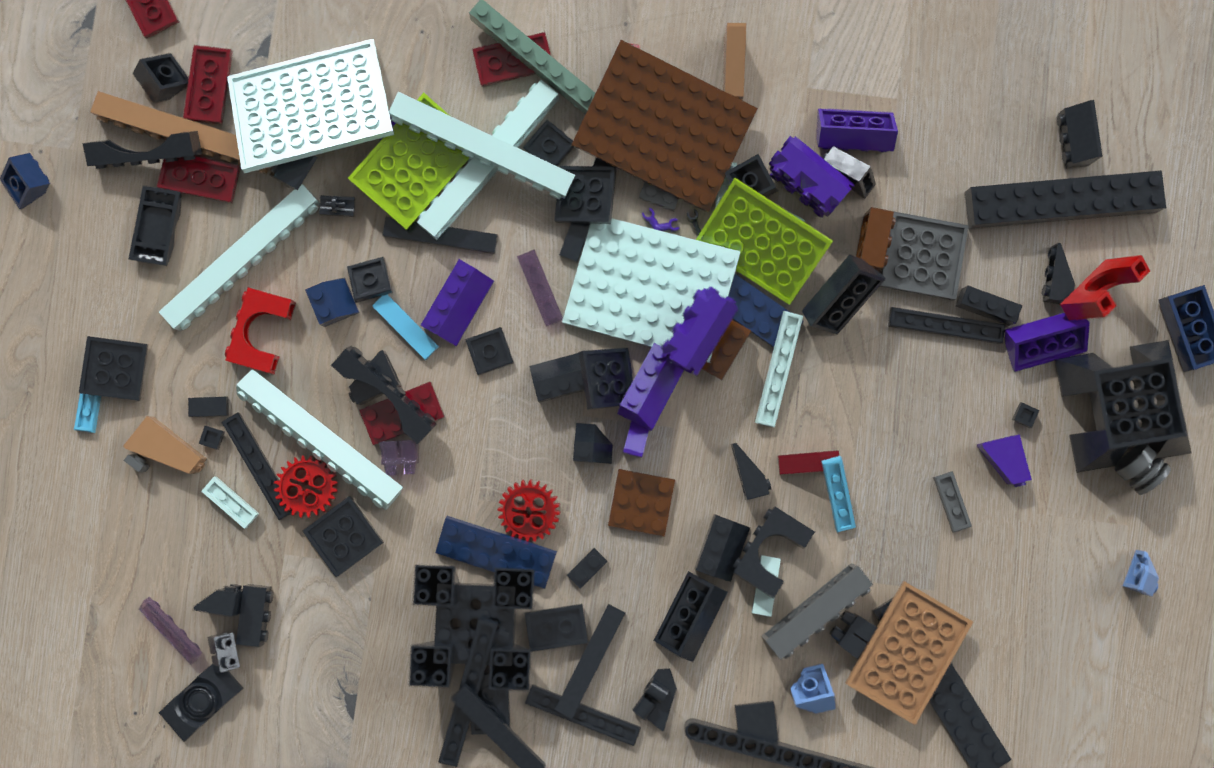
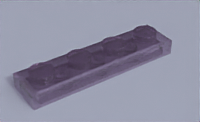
M535 249L517 256L546 327L562 321V314Z
M150 596L145 599L139 607L141 613L190 665L196 662L202 654L199 646L187 637L186 632L174 623L170 615H166L158 602L153 601Z

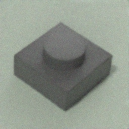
M128 454L123 460L138 472H146L150 467L146 463L147 460L139 454Z

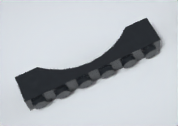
M198 131L171 134L165 142L150 151L128 150L111 140L82 143L87 166H95L96 169L108 168L107 164H113V167H122L127 162H130L131 166L141 165L142 161L147 160L148 164L160 163V159H166V162L178 161L177 157H183L184 160L196 159L195 155L202 154Z
M352 346L345 348L331 366L345 379L366 382L384 393L398 412L403 432L418 445L437 425L434 422L435 419L429 413H424L415 400H410L402 388L396 387L388 375L379 372L376 369L375 363L370 360L367 361L358 348Z

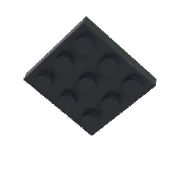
M560 166L561 169L574 174L575 177L565 199L561 197L556 200L554 221L556 223L611 224L616 167Z
M87 336L79 393L140 401L148 344Z
M616 348L578 352L587 410L619 407L633 382L629 349Z
M348 496L303 530L305 536L336 578L384 543L351 496Z

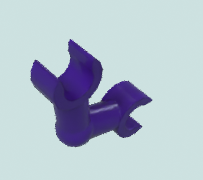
M649 208L652 214L651 217H646L642 212V218L648 221L655 230L676 232L680 228H673L671 226V223L678 221L676 218L671 219L668 223L659 224L654 217L652 208Z

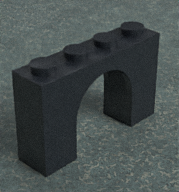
M776 506L772 510H767L763 517L766 520L763 526H757L753 533L756 536L753 542H747L742 550L745 552L743 558H737L732 566L735 569L733 572L735 575L772 599L775 598L785 581L767 571L760 563L758 551L761 543L770 536H782L804 549L815 533L814 530Z

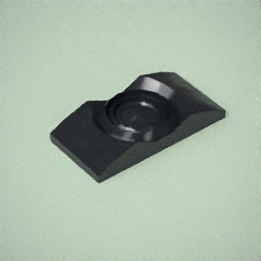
M149 186L142 187L128 260L162 266L168 265L174 249L175 229L181 213V192Z
M211 664L183 691L175 696L159 714L182 741L185 742L244 688L229 671L214 673L213 664Z

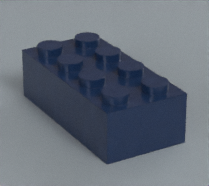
M1205 285L1159 299L1158 301L1183 372L1214 364V310Z

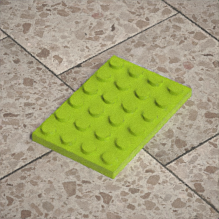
M424 92L417 99V101L449 115ZM396 123L393 126L394 135L383 137L348 179L407 230L443 190L445 185L465 165L469 157L463 155V151L455 148V150L446 147L443 141L438 140L435 142L427 138L426 133L421 131L416 133L409 129L410 126L404 123L402 125Z
M736 178L733 179L696 239L740 251L736 271L789 305L833 242L830 238Z

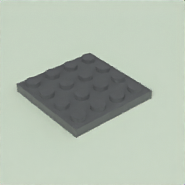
M894 211L893 218H896L895 226L890 230L889 235L892 237L890 248H887L886 251L888 262L886 267L883 266L881 272L886 280L880 287L956 300L969 225Z

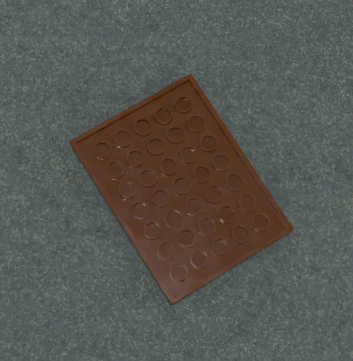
M620 40L571 146L709 212L726 177L724 172L730 169L758 108Z

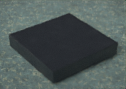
M547 119L523 149L527 153L558 167L574 147L571 146L573 140Z
M384 257L347 266L356 303L393 293Z
M502 327L465 339L478 376L514 363Z
M773 700L734 705L738 732L778 741ZM748 741L745 745L755 744V742Z

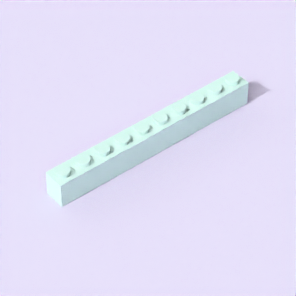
M542 80L534 83L529 89V94L518 101L516 109L506 115L501 126L498 125L493 130L492 136L518 148L559 101L558 93ZM474 156L469 158L468 164L456 173V178L445 185L443 188L444 192L432 200L430 208L427 211L424 210L419 215V220L417 221L419 226L437 240L498 171V167L494 165L486 166L479 162V158Z
M400 92L397 93L388 112L393 122L399 125L404 123L410 126L409 129L416 133H420V131L426 133L427 138L435 142L438 140L445 142L444 145L452 150H455V148L463 151L462 154L469 158L477 157L480 159L479 162L486 166L494 165L503 174L508 175V173H511L520 182L525 183L528 181L533 184V188L539 191L545 189L550 192L549 195L556 199L561 197L565 199L575 177L574 174Z
M301 184L298 190L294 189L164 306L159 313L174 329L181 331L191 325V321L195 317L201 316L209 304L217 302L220 298L219 295L224 291L230 290L238 278L241 279L248 273L247 270L250 267L259 264L262 257L266 253L272 252L280 240H285L290 235L291 230L301 226L309 214H314L318 210L320 202Z
M253 369L236 385V393L241 400L252 404V408L256 412H262L267 416L270 423L281 427L284 434L295 438L302 448L309 449L317 460H323L331 471H337L342 475L345 482L356 486L359 493L370 497L377 507L387 510L401 494L403 488L401 485Z

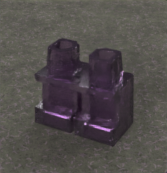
M413 440L379 442L382 456L381 465H384L385 474L397 475L398 464H404V475L415 474L416 464L419 463V444L417 445Z

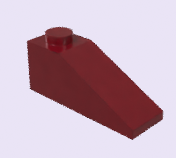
M839 450L778 455L779 475L823 471L821 461L838 457Z

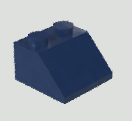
M31 153L9 157L0 176V181L19 210L43 196L50 185L49 178L43 173L39 163L33 158Z
M346 278L325 281L305 289L318 323L323 327L360 313Z

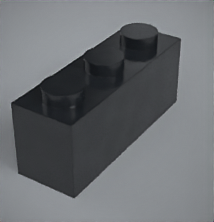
M969 285L961 289L956 303L958 308L1008 326L1017 323L1023 306Z
M243 585L236 645L260 647L267 642L269 632L266 628L271 618L269 604L273 601L272 586Z

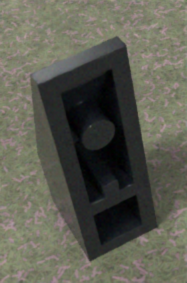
M737 443L731 444L745 500L769 495V490L772 489L769 478H765V475Z

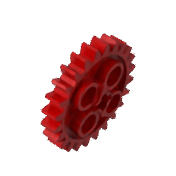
M302 455L301 461L294 457V464L287 461L288 468L281 467L284 473L276 474L280 481H274L276 485H279L274 491L280 494L275 498L277 500L282 499L279 504L281 507L287 505L285 508L286 512L292 509V516H295L297 512H299L300 518H303L304 513L307 514L308 518H311L312 512L319 516L318 510L321 509L323 512H326L324 506L331 507L332 505L329 500H336L332 493L338 492L337 489L333 488V486L338 485V482L332 481L336 474H329L331 470L329 468L326 469L327 464L325 462L320 464L321 460L317 459L313 461L312 455H310L308 460ZM306 470V476L298 479L297 472ZM318 477L324 478V483L321 486H315L314 484L315 479ZM294 479L304 485L308 483L310 487L322 491V494L315 493L310 489L304 491L300 485L291 483L290 480ZM292 487L298 488L297 495L289 496V490ZM309 495L316 496V501L313 504H307L306 502Z
M532 479L529 480L528 484H526L525 480H522L521 486L515 482L514 489L509 486L507 488L509 493L504 492L502 494L505 499L499 500V503L503 506L498 508V511L503 512L498 516L499 519H504L501 526H508L505 532L511 530L513 531L512 537L517 534L519 535L518 539L525 537L527 542L530 537L536 542L537 536L543 540L545 537L544 532L550 535L551 531L549 528H556L553 522H559V518L555 515H560L561 513L560 510H556L560 503H554L558 496H551L553 489L547 491V484L540 487L539 480L534 485ZM518 496L522 497L525 500V504H518L515 498ZM535 498L543 499L544 505H536ZM527 507H530V510L533 511L531 514H528ZM518 515L523 517L524 523H517L514 517ZM534 518H542L543 524H536Z

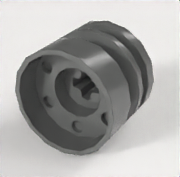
M1144 443L1125 454L1114 470L1124 480L1131 479L1129 485L1135 488L1139 495H1143L1161 484L1169 475L1171 467L1164 463L1162 458L1154 459L1156 452L1147 443Z

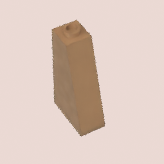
M727 23L724 34L723 91L743 100L746 23Z
M146 416L123 445L127 450L188 474L199 473L204 468V462L207 459L152 416Z

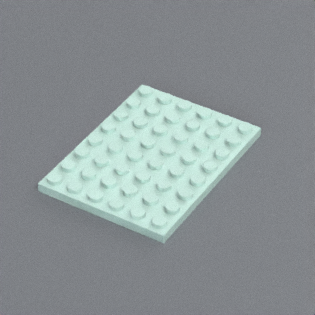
M373 39L228 76L241 169L244 173L394 135Z
M613 218L611 224H590L562 323L652 347L654 343L663 346L667 339L670 340L672 338V330L677 322L682 324L684 321L682 314L687 306L691 307L694 300L692 298L698 289H708L711 286L719 291L720 296L726 298L729 295L740 251ZM712 354L710 355V357H709L708 360H707L708 363H710V359H711Z

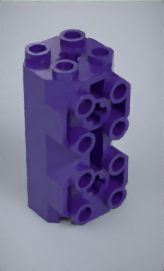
M790 136L783 144L781 152L778 150L769 162L770 176L776 182L780 181L784 184V188L789 193L798 192L801 195L799 198L800 202L806 206H811L817 216L823 218L825 215L828 217L855 184L796 136L794 138Z
M711 286L708 289H698L692 298L694 300L691 307L687 306L682 314L684 321L682 324L677 322L672 330V338L670 340L667 339L661 348L666 359L669 357L673 364L690 374L694 371L693 374L696 377L738 311L734 299L728 296L726 298L720 296L719 291Z

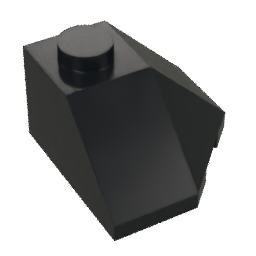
M576 423L573 461L612 464L613 444L596 424Z

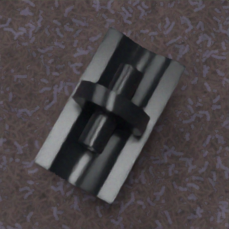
M320 195L319 214L354 217L356 198Z

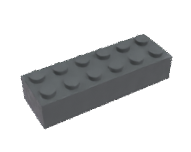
M851 563L765 632L762 638L780 659H787L794 653L793 649L798 645L800 647L805 645L810 640L808 637L814 632L815 634L821 632L825 628L824 624L829 620L831 622L836 620L840 616V611L844 608L849 609L856 603V598L860 595L863 597L868 594L873 583L858 565Z

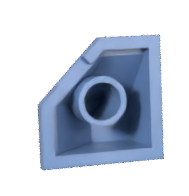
M1136 550L1123 586L1143 595L1153 596L1158 589L1159 577L1148 552Z
M819 664L804 668L798 681L794 682L791 687L796 707L816 714L836 709L835 696L824 665Z

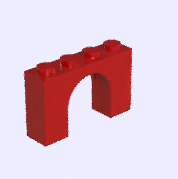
M1142 255L1105 259L1060 306L1068 320L1105 318L1116 307L1108 289L1121 284L1139 283L1150 272V269Z
M247 287V291L242 295V307L236 314V326L230 334V346H227L225 350V361L275 374L280 356L257 350L249 340V327L257 317L267 314L291 320L296 302Z

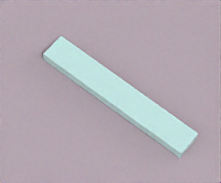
M783 311L755 423L775 428L803 319L802 315Z

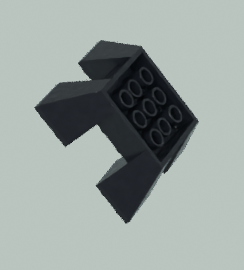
M1169 340L1130 346L1133 365L1115 368L1094 353L1054 359L1062 397L1088 392L1090 394L1096 430L1069 435L1077 473L1116 466L1128 447L1132 445L1149 443V446L1156 452L1154 459L1192 453ZM1131 381L1134 383V388H1133V389L1131 388V385H1130V382H1131ZM1154 397L1157 399V404L1154 403ZM1135 400H1136L1137 403H1138V407H1137V408H1136L1135 405H1134ZM1115 404L1119 407L1118 412L1115 410ZM1139 419L1142 422L1141 428L1138 425Z
M415 565L413 605L436 606L435 640L411 645L409 686L449 688L455 664H466L471 648L470 640L473 639L476 630L471 625V620H479V617L489 620H498L500 623V628L496 630L487 665H490L489 689L529 691L531 650L515 644L516 609L533 610L535 569L495 568L494 584L460 583L455 566ZM473 599L480 600V609H476L473 607ZM453 618H458L461 621L460 627L453 626Z

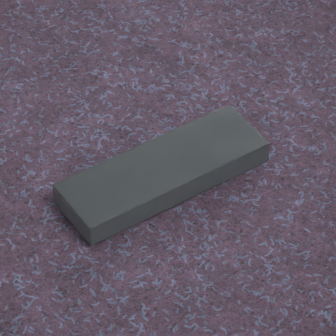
M953 471L933 477L951 531L957 532L972 527Z

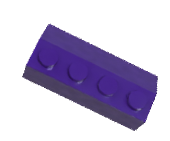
M818 108L816 137L818 147L831 149L834 146L842 150L894 151L898 129L893 112Z
M459 259L422 321L421 326L457 347L493 285L494 280Z
M1062 313L1005 329V346L1013 371L1024 370L1052 362L1054 359L1087 352L1090 322L1087 319L1068 320L1066 314Z
M656 343L651 347L617 412L618 415L650 431L653 430L684 372L683 369L673 364L669 357L666 359L663 356L662 346Z

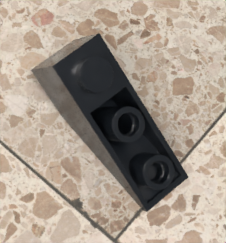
M1056 243L1048 251L1049 265L1045 269V277L1047 278L1046 284L1042 288V296H1044L1043 302L1061 304L1074 291L1075 282L1061 243Z

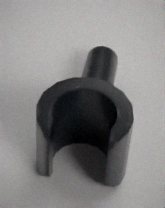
M694 209L696 216L692 218L687 212V220L693 224L697 235H699L701 230L697 221L698 211Z

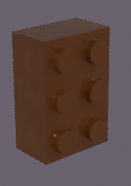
M871 207L863 215L855 257L863 259L879 272L883 269V266L886 267L888 262L886 251L891 246L892 237L889 235L890 230L895 226L896 218H893L894 211Z

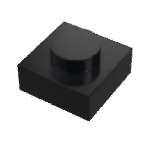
M1020 402L1012 420L1032 428L1040 410Z
M204 426L199 444L219 450L225 431Z

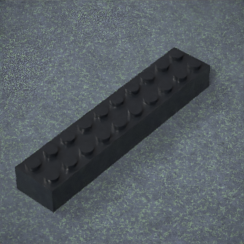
M1162 170L970 187L964 192L968 229L1157 213L1167 208Z

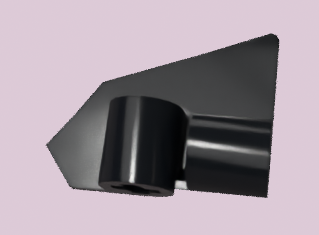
M670 668L657 669L644 688V694L632 709L639 717L650 721L661 731L665 729L676 693V685Z

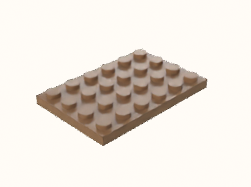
M903 581L845 683L916 725L972 626L973 621Z

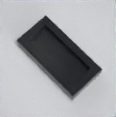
M227 396L188 398V417L229 416Z

